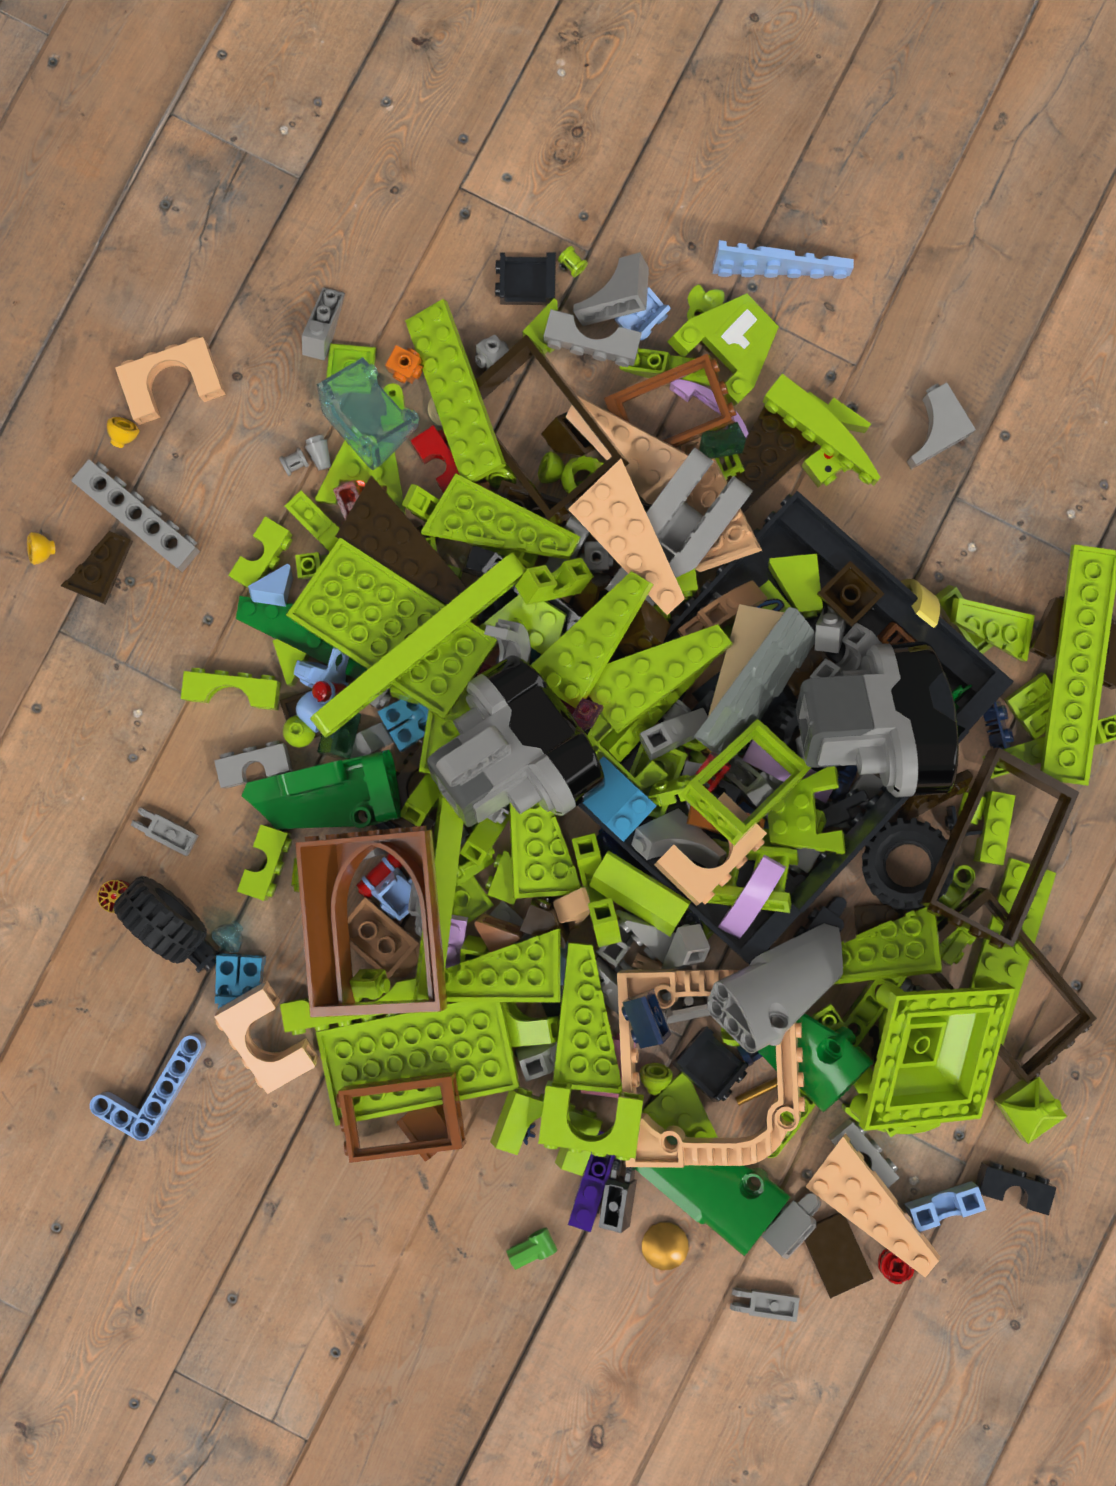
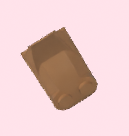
M365 897L348 917L350 947L375 969H385L388 979L406 977L418 963L420 943L380 909L375 902Z

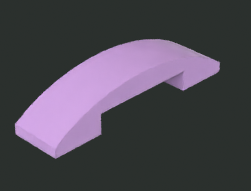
M678 379L671 382L669 389L686 402H689L692 396H695L721 415L712 390L686 380ZM737 413L736 416H733L736 423L726 426L725 430L744 443L749 433L743 420Z
M752 740L742 760L784 782L791 774ZM810 769L802 780L815 774L817 771ZM833 789L815 792L814 797L826 803Z
M764 855L733 906L725 914L718 928L740 939L767 901L786 867Z

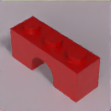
M433 425L410 441L424 465L434 459H439L446 463L445 472L436 478L438 486L444 493L454 475H459L452 452L446 445L448 441L444 432L441 429L437 431Z

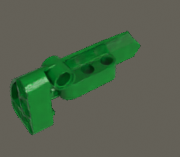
M390 750L343 761L338 760L247 782L241 795L275 829L364 828L400 819L401 817L399 787ZM360 810L367 813L368 819L366 822H362L359 819L358 813Z
M804 1013L797 1020V1023H801L802 1037L798 1038V1047L803 1049V1062H799V1072L804 1073V1087H800V1089L824 1113L855 1084L874 1061L859 1045L853 1046L856 1042V1037L852 1030L841 1026L834 1031ZM768 1045L758 1050L762 1057L777 1071L776 1046Z
M672 1135L667 1136L668 1143L671 1145L678 1144L676 1137ZM685 1165L683 1168L636 1167L635 1169L691 1218L700 1224L708 1225L743 1256L748 1253L791 1197L769 1179L765 1170L761 1168L752 1169L746 1165ZM751 1177L758 1178L761 1186L754 1185L751 1182Z

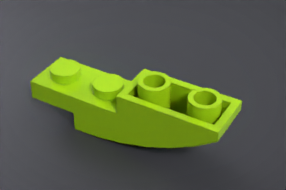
M638 348L634 366H620L619 369L638 376L651 378L695 358L673 356L669 352ZM704 369L679 379L710 386Z

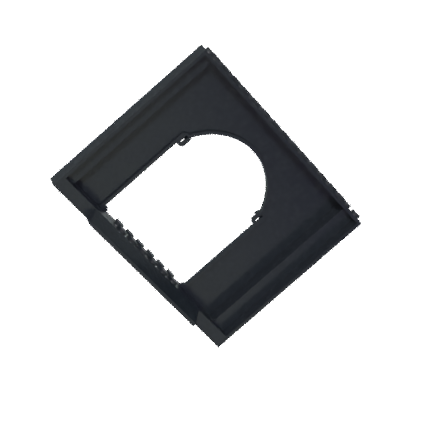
M796 491L793 496L788 494L780 503L781 509L777 513L772 511L767 516L761 530L756 528L753 531L762 551L731 561L729 564H723L717 570L715 579L713 581L709 579L701 587L699 596L697 598L693 596L685 604V610L681 616L676 614L669 621L671 626L663 644L680 638L678 629L697 616V612L700 611L699 609L708 604L715 592L723 596L752 580L760 588L769 580L789 603L768 568L769 558L817 554L821 589L851 561L885 593L857 623L871 630L876 637L890 622L897 623L928 654L927 658L914 672L908 670L897 660L901 679L891 690L892 697L905 700L902 715L908 718L917 701L926 705L925 696H915V691H928L929 686L933 683L931 673L935 680L942 672H945L952 691L958 686L964 689L967 685H972L956 703L960 707L956 711L957 722L934 720L920 746L921 751L917 754V790L950 754V748L953 751L975 723L1014 681L940 616L938 624L934 628L919 617L912 608V605L918 598L910 589L800 492ZM822 600V605L824 608L825 604L827 603ZM817 614L818 617L805 619L815 632L816 624L821 614ZM846 623V628H845L844 636H845V635L850 631V629L852 628V627H850L847 623ZM894 632L887 641L889 642L896 633ZM901 638L893 647L896 649L903 639ZM842 643L839 653L825 652V654L833 662L838 663L844 657L846 647ZM908 644L900 654L903 656L911 646ZM915 651L907 660L911 662L918 652ZM686 691L678 700L683 701ZM595 703L591 708H588V715L584 719L580 717L572 725L581 748L600 711ZM573 732L570 733L572 738H574L575 735L573 734ZM568 738L563 742H569L571 739ZM640 741L620 762L629 773L641 745ZM556 748L552 754L547 752L545 755L548 756L571 791L575 785L567 777L579 752L562 750L563 748ZM883 785L880 788L883 791L880 796L878 794L873 796L864 805L867 810L864 813L861 811L857 813L848 823L851 827L847 831L845 829L842 831L844 833L845 854H836V852L832 851L821 852L817 858L819 862L806 876L799 874L793 877L790 873L787 874L785 892L790 893V913L761 909L740 939H737L718 928L725 914L732 906L713 903L704 904L703 902L696 906L654 865L662 856L646 860L631 845L636 829L623 842L572 793L575 804L661 884L689 900L691 903L688 909L748 965L758 955L766 952L801 913H804L910 797H894L887 787ZM675 795L677 802L669 804L665 814L679 808L688 817L689 813L685 801L681 802L679 795ZM646 817V818L639 824L638 827H640V826H642V825H644V824H646V823H648V822H650V821H652V820H654V819H651V818ZM706 830V834L711 839L728 842L726 837ZM691 860L697 866L706 868L702 864ZM748 860L739 869L737 887L744 888L751 878L755 866L754 860Z

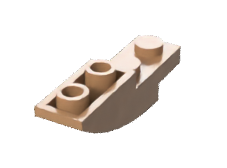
M753 580L747 582L697 612V616L678 629V633L683 637L716 624L721 629L727 625L731 626L735 622L739 604L757 607L766 601L767 597Z

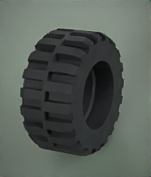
M146 876L137 877L114 903V913L117 914V918L131 934L154 953L159 954L162 958L172 963L184 962L206 938L207 928L200 921V918L174 893Z

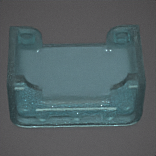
M362 357L318 383L317 390L320 407L326 419L365 464L374 470L382 465L418 428L420 419L415 410H410L407 407L401 410L379 386L376 367L372 363L369 364Z

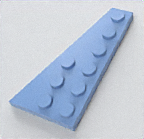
M721 240L718 242L713 261V274H718L720 277L741 274L742 277L764 275L767 278H774L778 275H787L789 278H798L801 275H807L815 279L824 276L843 279L850 276L854 268V259L825 256L817 259L813 253L795 256V251L764 246L752 250L747 247V244L738 243L737 246L731 247L727 246V241Z

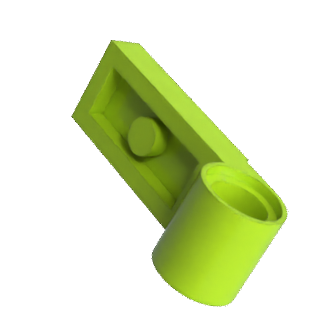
M300 490L285 505V508L330 552L339 540L335 536L340 528Z

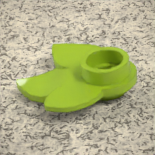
M701 285L694 286L687 299L690 307L687 312V320L695 317V312L704 313L722 305L725 297L724 291L714 289L705 292Z

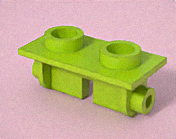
M682 775L675 780L658 781L652 785L649 798H653V803L660 807L676 803L675 795L677 794L681 802L686 801L680 794L697 775Z
M491 848L480 866L463 855L459 857L456 878L457 886L495 862L492 858V855L495 853L493 848Z

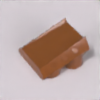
M443 1104L409 1111L396 1122L410 1142L448 1138ZM437 1152L420 1154V1156L426 1162Z

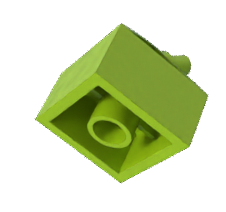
M1035 1077L1033 1081L1028 1083L1021 1080L994 1099V1102L1018 1137L1027 1144L1067 1117L1061 1108L1060 1100L1053 1097L1040 1077Z

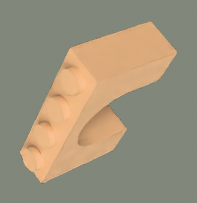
M192 337L186 341L187 343L169 345L164 351L158 353L150 352L143 355L141 359L135 361L127 360L122 362L121 366L115 367L132 418L138 425L161 418L152 394V384L157 374L167 367L180 366L189 370L199 397L203 402L226 395L210 348L204 337Z
M725 793L718 798L742 822L749 817ZM756 824L735 846L728 840V857L721 866L707 869L697 866L675 845L654 865L696 906L701 902L706 904L715 895L712 890L718 884L723 887L732 877L729 874L734 867L739 870L748 861L746 855L751 850L756 852L765 843L762 838L767 833Z
M265 981L220 1007L215 1015V1022L221 1031L224 1030L228 1036L231 1047L241 1055L244 1066L252 1071L257 1085L268 1094L314 1068L319 1056L306 1038L284 1051L275 1053L264 1051L253 1042L250 1036V1024L276 1009L280 1001L268 981Z

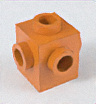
M397 345L385 364L387 371L393 374L392 377L404 384L406 381L413 384L415 378L419 379L423 372L420 354L411 348L405 350Z

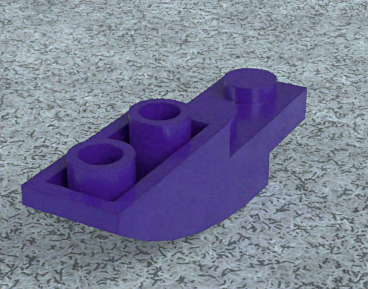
M591 1152L584 1174L580 1180L567 1225L591 1232L615 1155L606 1154L605 1157H598L592 1155Z

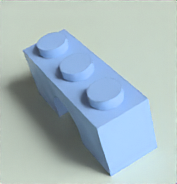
M972 1181L904 1203L907 1214L912 1219V1224L919 1232L940 1226L939 1221L950 1216L961 1215L964 1218L986 1210L979 1187Z

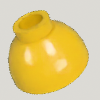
M112 417L107 420V432L111 438L110 443L115 447L123 448L125 444L135 440L139 434L138 427L125 418Z
M30 532L27 537V551L30 562L33 565H37L46 561L50 555H54V541H49L42 534Z

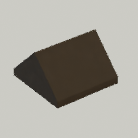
M851 561L817 593L850 627L859 621L885 594Z

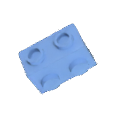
M648 287L646 310L617 317L614 320L622 328L642 332L640 339L642 341L651 334V329L655 324H660L667 318L668 315L666 313L671 308L669 305H664L651 288Z

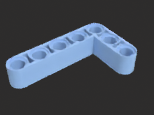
M192 1033L181 1040L141 1110L111 1092H103L93 1097L90 1101L91 1112L136 1140L144 1141L157 1131L206 1046L204 1037L201 1034ZM190 1039L197 1042L198 1048L196 1051L189 1049L188 1041ZM177 1060H182L185 1063L186 1068L184 1072L176 1068ZM165 1081L172 1083V1092H167L164 1089ZM100 1098L107 1101L108 1107L106 1110L99 1106ZM152 1102L160 1104V1113L152 1110ZM120 1110L128 1114L127 1122L120 1119ZM141 1122L148 1125V1134L140 1131L139 1125Z

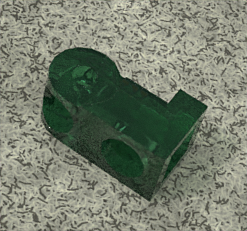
M734 422L728 425V429L718 432H704L701 437L699 451L710 459L743 453L746 438L738 422Z

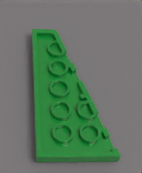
M239 596L236 614L238 621L278 639L326 665L329 664L334 647L287 617L286 614L293 606L292 603H287L285 607L253 602L250 597ZM342 654L336 658L335 664L337 667L342 662ZM348 659L346 675L357 679L368 670L353 659Z

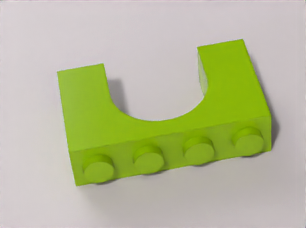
M431 774L424 776L400 812L401 817L415 826H421L430 812L438 807L440 790L432 779ZM505 812L503 813L506 818L502 824L494 823L489 818L472 826V834L467 839L460 854L480 866L509 822V815Z
M595 833L573 838L572 843L583 888H586L591 902L588 903L598 947L622 942L612 897L607 898L589 886L594 873L602 862Z
M502 1002L511 1047L557 1042L559 1016L531 1018L523 1014L515 1002Z
M548 1080L545 1088L538 1144H544V1147L548 1149L568 1148V1151L573 1153L589 1151L592 1152V1155L598 1157H605L606 1154L615 1155L617 1159L624 1161L636 1158L644 1095L620 1091L614 1125L607 1132L592 1136L577 1130L570 1120L569 1104L572 1084Z
M520 1086L518 1090H510L490 1143L496 1149L518 1155L527 1129L535 1120L542 1117L545 1094H540V1097L532 1095L531 1090ZM570 1103L569 1117L574 1127L586 1135H598L602 1121L596 1116L597 1113L587 1108H583V1111L577 1110L575 1105ZM560 1147L555 1164L562 1170L583 1176L591 1152L573 1153L568 1151V1148Z

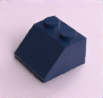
M654 989L627 998L622 1002L623 1016L627 1021H630L632 1039L635 1044H639L640 1049L663 1044L671 1036Z

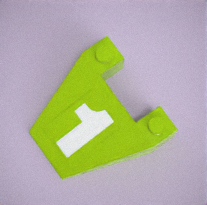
M746 293L689 319L667 342L681 357H685L702 341L733 373L725 381L729 392L725 395L728 403L732 402L735 406L754 388L779 326Z

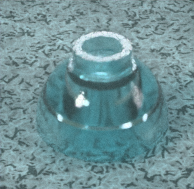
M232 921L230 924L220 925L212 931V938L224 950L237 953L243 943L241 933L243 927L235 921Z

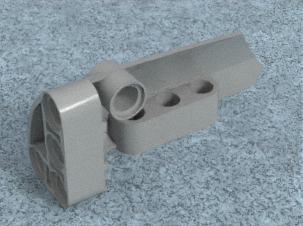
M824 923L758 955L748 967L715 982L707 1002L709 1014L748 1053H755L768 1045H779L788 1029L842 977L843 959L839 928Z

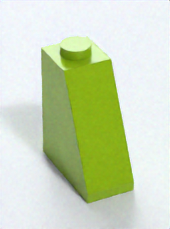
M817 554L769 558L768 568L792 608L798 609L805 619L818 617L817 614H821L823 605L822 599L817 595L821 590Z

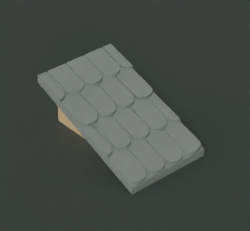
M739 604L730 636L733 645L726 650L708 718L694 736V738L717 755L725 750L757 719L761 720L774 697H777L782 692L794 670L801 667L815 644V631L799 613L798 609L788 607L784 613Z

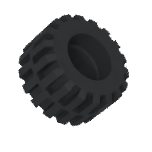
M793 699V702L789 700L784 702V706L779 705L776 708L778 710L776 713L772 712L770 715L772 720L771 722L768 721L767 727L797 754L796 743L792 740V735L795 727L798 725L796 714L798 699Z

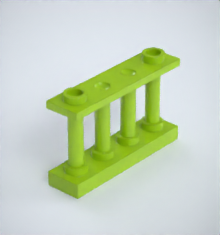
M712 839L727 853L726 857H728L729 843L719 839ZM761 846L756 852L751 850L746 857L748 860L755 861L754 870L764 855L786 867L775 886V890L772 891L761 909L790 913V893L785 892L789 864H799L797 850L786 846L780 848ZM736 867L730 871L729 874L732 877L723 887L717 885L712 890L715 895L707 903L733 906L744 889L743 887L736 886L739 873Z

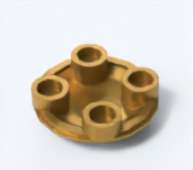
M670 1222L652 1224L642 1240V1253L645 1260L652 1267L659 1270H672L680 1266L686 1259L689 1251L688 1239L684 1230Z

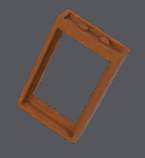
M709 354L700 356L604 398L610 413L630 423L623 405L624 402L704 369L721 416L662 441L676 448L698 439L702 435H707L708 431L712 433L736 423L733 416L737 415L733 403H728L725 394L729 392L724 380L720 381L717 372L721 371L716 358L712 359Z
M456 1072L348 1085L342 1087L336 1096L337 1106L341 1108L342 1113L340 1128L342 1132H345L346 1139L344 1142V1153L348 1156L349 1163L462 1149L466 1144ZM440 1086L448 1138L360 1148L353 1097Z

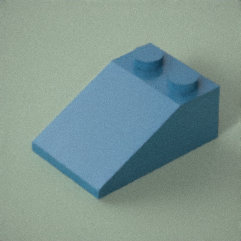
M604 756L571 790L623 842L657 806Z

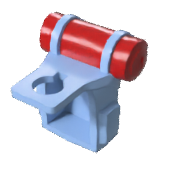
M333 648L328 666L317 662L297 660L294 675L305 686L312 688V694L318 702L327 704L350 685L345 682L349 657L337 648ZM342 654V662L337 667L335 664L336 658Z
M389 853L366 876H363L356 886L362 896L367 898L374 896L381 902V909L389 917L400 921L409 914L408 905L412 879L404 875L401 871L403 865Z

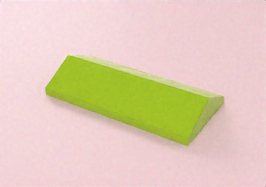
M610 851L606 853L589 885L607 898L612 897V901L656 927L669 937L672 936L691 903Z

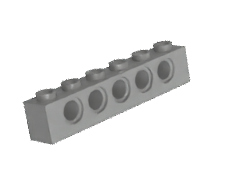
M88 460L71 481L183 573L200 552L195 547L197 542L187 534L184 537L177 532L180 528L172 521L164 522L160 518L162 513L154 506L150 505L147 508L142 503L144 498L133 490L130 494L124 489L127 484L120 478L115 476L112 479L107 475L109 469L99 461L94 464ZM106 480V487L98 490V484ZM119 495H124V501L116 505V498ZM141 509V517L133 519V513ZM154 524H159V531L151 534V527ZM176 538L178 541L176 547L169 549V541Z

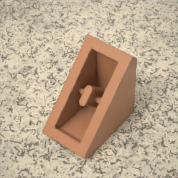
M484 913L475 921V927L490 952L519 941L525 934V932L520 931L521 926Z

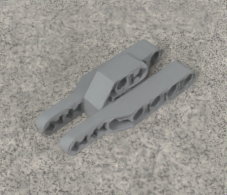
M695 447L646 513L675 578L698 566L753 491L733 476L704 516L685 502L687 497L714 462ZM623 567L619 569L606 587L607 591L612 590L628 575ZM647 595L646 600L653 606L655 602Z

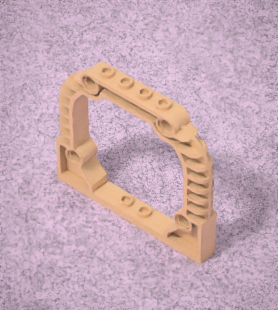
M642 969L621 970L617 973L622 1092L637 1094L636 1087H639L640 1084L639 1072L635 1071V1063H638L639 1059L638 1048H634V1041L631 1036L632 1026L630 1021H627L623 1016L622 1002L627 998L654 989L660 1007L666 1009L671 1007L679 997L710 996L715 982L740 970ZM662 989L668 990L671 994V1000L666 1001L662 999L660 991ZM796 1021L785 1033L782 1042L776 1045L778 1098L773 1101L768 1110L767 1127L755 1135L741 1138L686 1137L685 1132L680 1127L673 1125L664 1129L652 1120L647 1113H642L636 1158L626 1161V1167L743 1166L757 1163L770 1156L781 1145L787 1131H792L797 1127L801 1118V1112H805V1097H800V1087H804V1073L799 1072V1062H803V1049L798 1047V1038L802 1037L801 1023ZM785 1111L791 1112L794 1120L790 1122L785 1121L781 1113ZM672 1135L676 1137L678 1144L671 1145L668 1143L667 1136Z

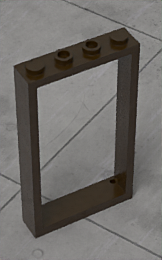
M526 334L476 379L482 399L484 400L534 355L612 456L551 509L496 435L507 465L548 520L558 525L563 523L564 520L569 519L571 512L568 509L620 459H622L625 467L629 462L539 346Z
M1001 748L988 750L920 904L928 907L927 911L936 916L943 915L948 918V923L956 927L963 926L969 929L968 933L970 935L989 940V945L1002 950L1003 947H1013L1079 792ZM996 765L1058 799L1000 935L936 901Z
M978 887L954 909L969 918L982 905H985L1002 926H1004L1009 915L987 888ZM946 917L937 924L939 944L958 928L948 923V918ZM1021 929L1016 943L1077 1013L1074 1019L1022 1067L1005 1047L1000 1044L998 1055L1019 1079L1028 1083L1033 1081L1035 1077H1039L1040 1071L1046 1065L1054 1063L1061 1051L1071 1047L1075 1043V1038L1081 1033L1087 1032L1097 1018ZM941 972L930 973L942 989H954Z

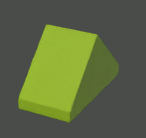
M278 639L272 640L286 684L290 687L295 686L299 679L294 675L297 660L308 661L310 656Z

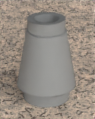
M317 435L305 440L307 445L305 448L318 471L330 468L327 439L324 440L323 435Z

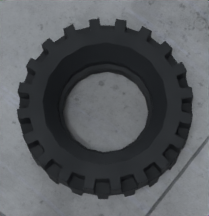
M897 818L896 822H886L884 827L865 845V851L862 853V871L871 893L881 903L887 904L895 910L903 909L911 912L915 909L925 908L926 906L920 903L948 839H945L939 829L933 828L931 823L917 821V818H911V820ZM904 844L922 848L928 854L931 861V871L927 879L914 887H903L894 883L886 871V861L889 854L896 847ZM954 862L936 900L938 902L943 895H946L953 881Z

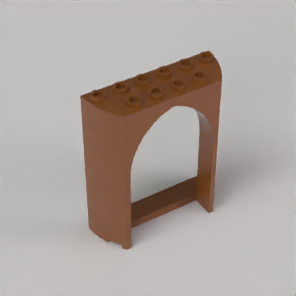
M426 826L352 832L325 835L326 840H319V836L304 837L305 842L295 843L310 1017L440 1012L447 1009L432 830H426ZM377 847L393 855L404 866L417 890L421 908L429 999L355 1003L350 985L353 973L347 915L348 892L359 864Z

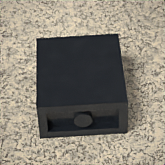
M500 252V260H496V274H500V283L495 282V297H500V305H548L555 298L556 252H546V257H506L505 253Z
M706 1026L698 1031L672 1064L713 1102L725 1101L732 1093L730 1088L734 1083H740L747 1075L745 1070L749 1065L746 1062H741L713 1036L714 1032Z

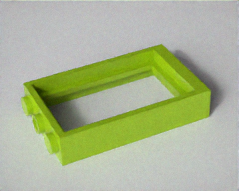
M757 719L695 776L680 795L735 846L802 780L811 767L807 766L801 757ZM753 739L791 775L742 822L703 785Z

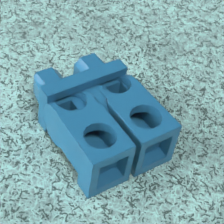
M400 699L378 711L379 716L401 753L424 737L428 709L420 703L417 705Z
M227 953L216 955L215 1003L218 1004V1010L220 1007L263 983L266 956H242V954Z

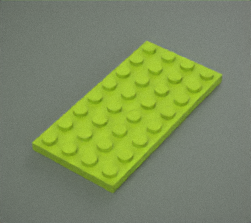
M339 538L286 615L349 658L369 669L444 608L445 605L342 538ZM469 622L392 686L445 720L466 690L468 682L474 678L498 641L494 637L485 635V631Z
M454 1002L447 1004V1009L440 1012L402 1013L316 1032L335 1126L340 1125V1118L342 1117L341 1108L337 1106L336 1096L342 1087L348 1085L456 1072L460 1101L519 1089L520 1086L502 1002ZM440 1086L353 1097L356 1122L443 1104Z

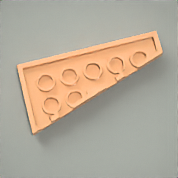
M577 395L629 462L625 468L636 492L646 503L653 504L688 457V454ZM571 405L566 418L606 460L611 458L612 456L573 405Z
M700 437L681 445V451L689 455L695 447L714 461L687 497V504L704 516L727 485V481L706 441H703L705 439ZM741 508L695 570L702 572L762 551Z
M620 459L568 510L628 574L632 571L654 584L648 595L668 615L685 597L624 463Z
M845 1133L809 1180L806 1188L926 1277L939 1262L941 1256L924 1234L915 1228L911 1222V1217L907 1212L904 1213L897 1204V1199L877 1173L872 1171L863 1160L864 1156L859 1150H855L849 1142L850 1138Z

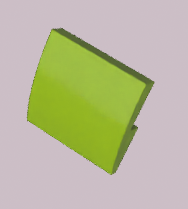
M1042 672L1004 699L1015 717L1033 739H1037L1046 732L1052 690L1050 680Z

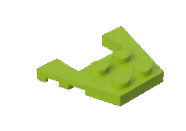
M347 435L316 495L315 501L337 505L341 481L366 485L372 475L381 487L387 488V494L401 511L406 514V509L402 506L404 499L394 443L392 441Z
M519 594L480 625L479 628L485 631L486 625L495 627L498 619L520 623L528 632L531 648L542 655L562 636L567 614L548 601L526 605Z
M599 711L567 778L576 786L603 756L639 790H643L666 778L668 774L652 760L636 778L633 777L600 745V742L613 727L601 711Z
M836 766L826 767L801 780L768 812L769 836L772 845L797 849L810 848L819 852L832 851L836 852V854H845V841L842 830L818 834L814 793L839 788Z

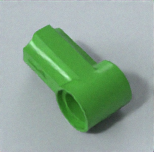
M546 1227L534 1232L527 1240L507 1249L506 1252L511 1265L516 1270L536 1259H545L557 1252L558 1249Z

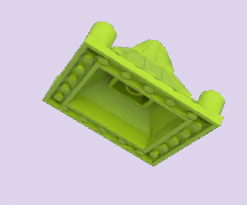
M988 976L978 980L975 988L905 992L893 982L881 985L876 993V1000L886 1009L882 1011L879 1017V1050L868 1094H858L852 1099L850 1104L851 1112L860 1120L859 1126L864 1131L981 1119L1015 988L1009 984L1001 985Z

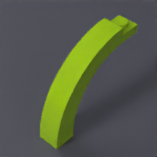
M411 484L402 506L410 510L414 516L427 522L439 499L418 485ZM464 542L470 546L474 545L493 552H499L504 556L514 553L525 568H532L539 556L538 554Z

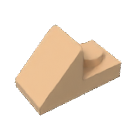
M584 887L555 900L553 905L559 922H568L569 928L574 929L579 928L589 915L588 903L591 902Z

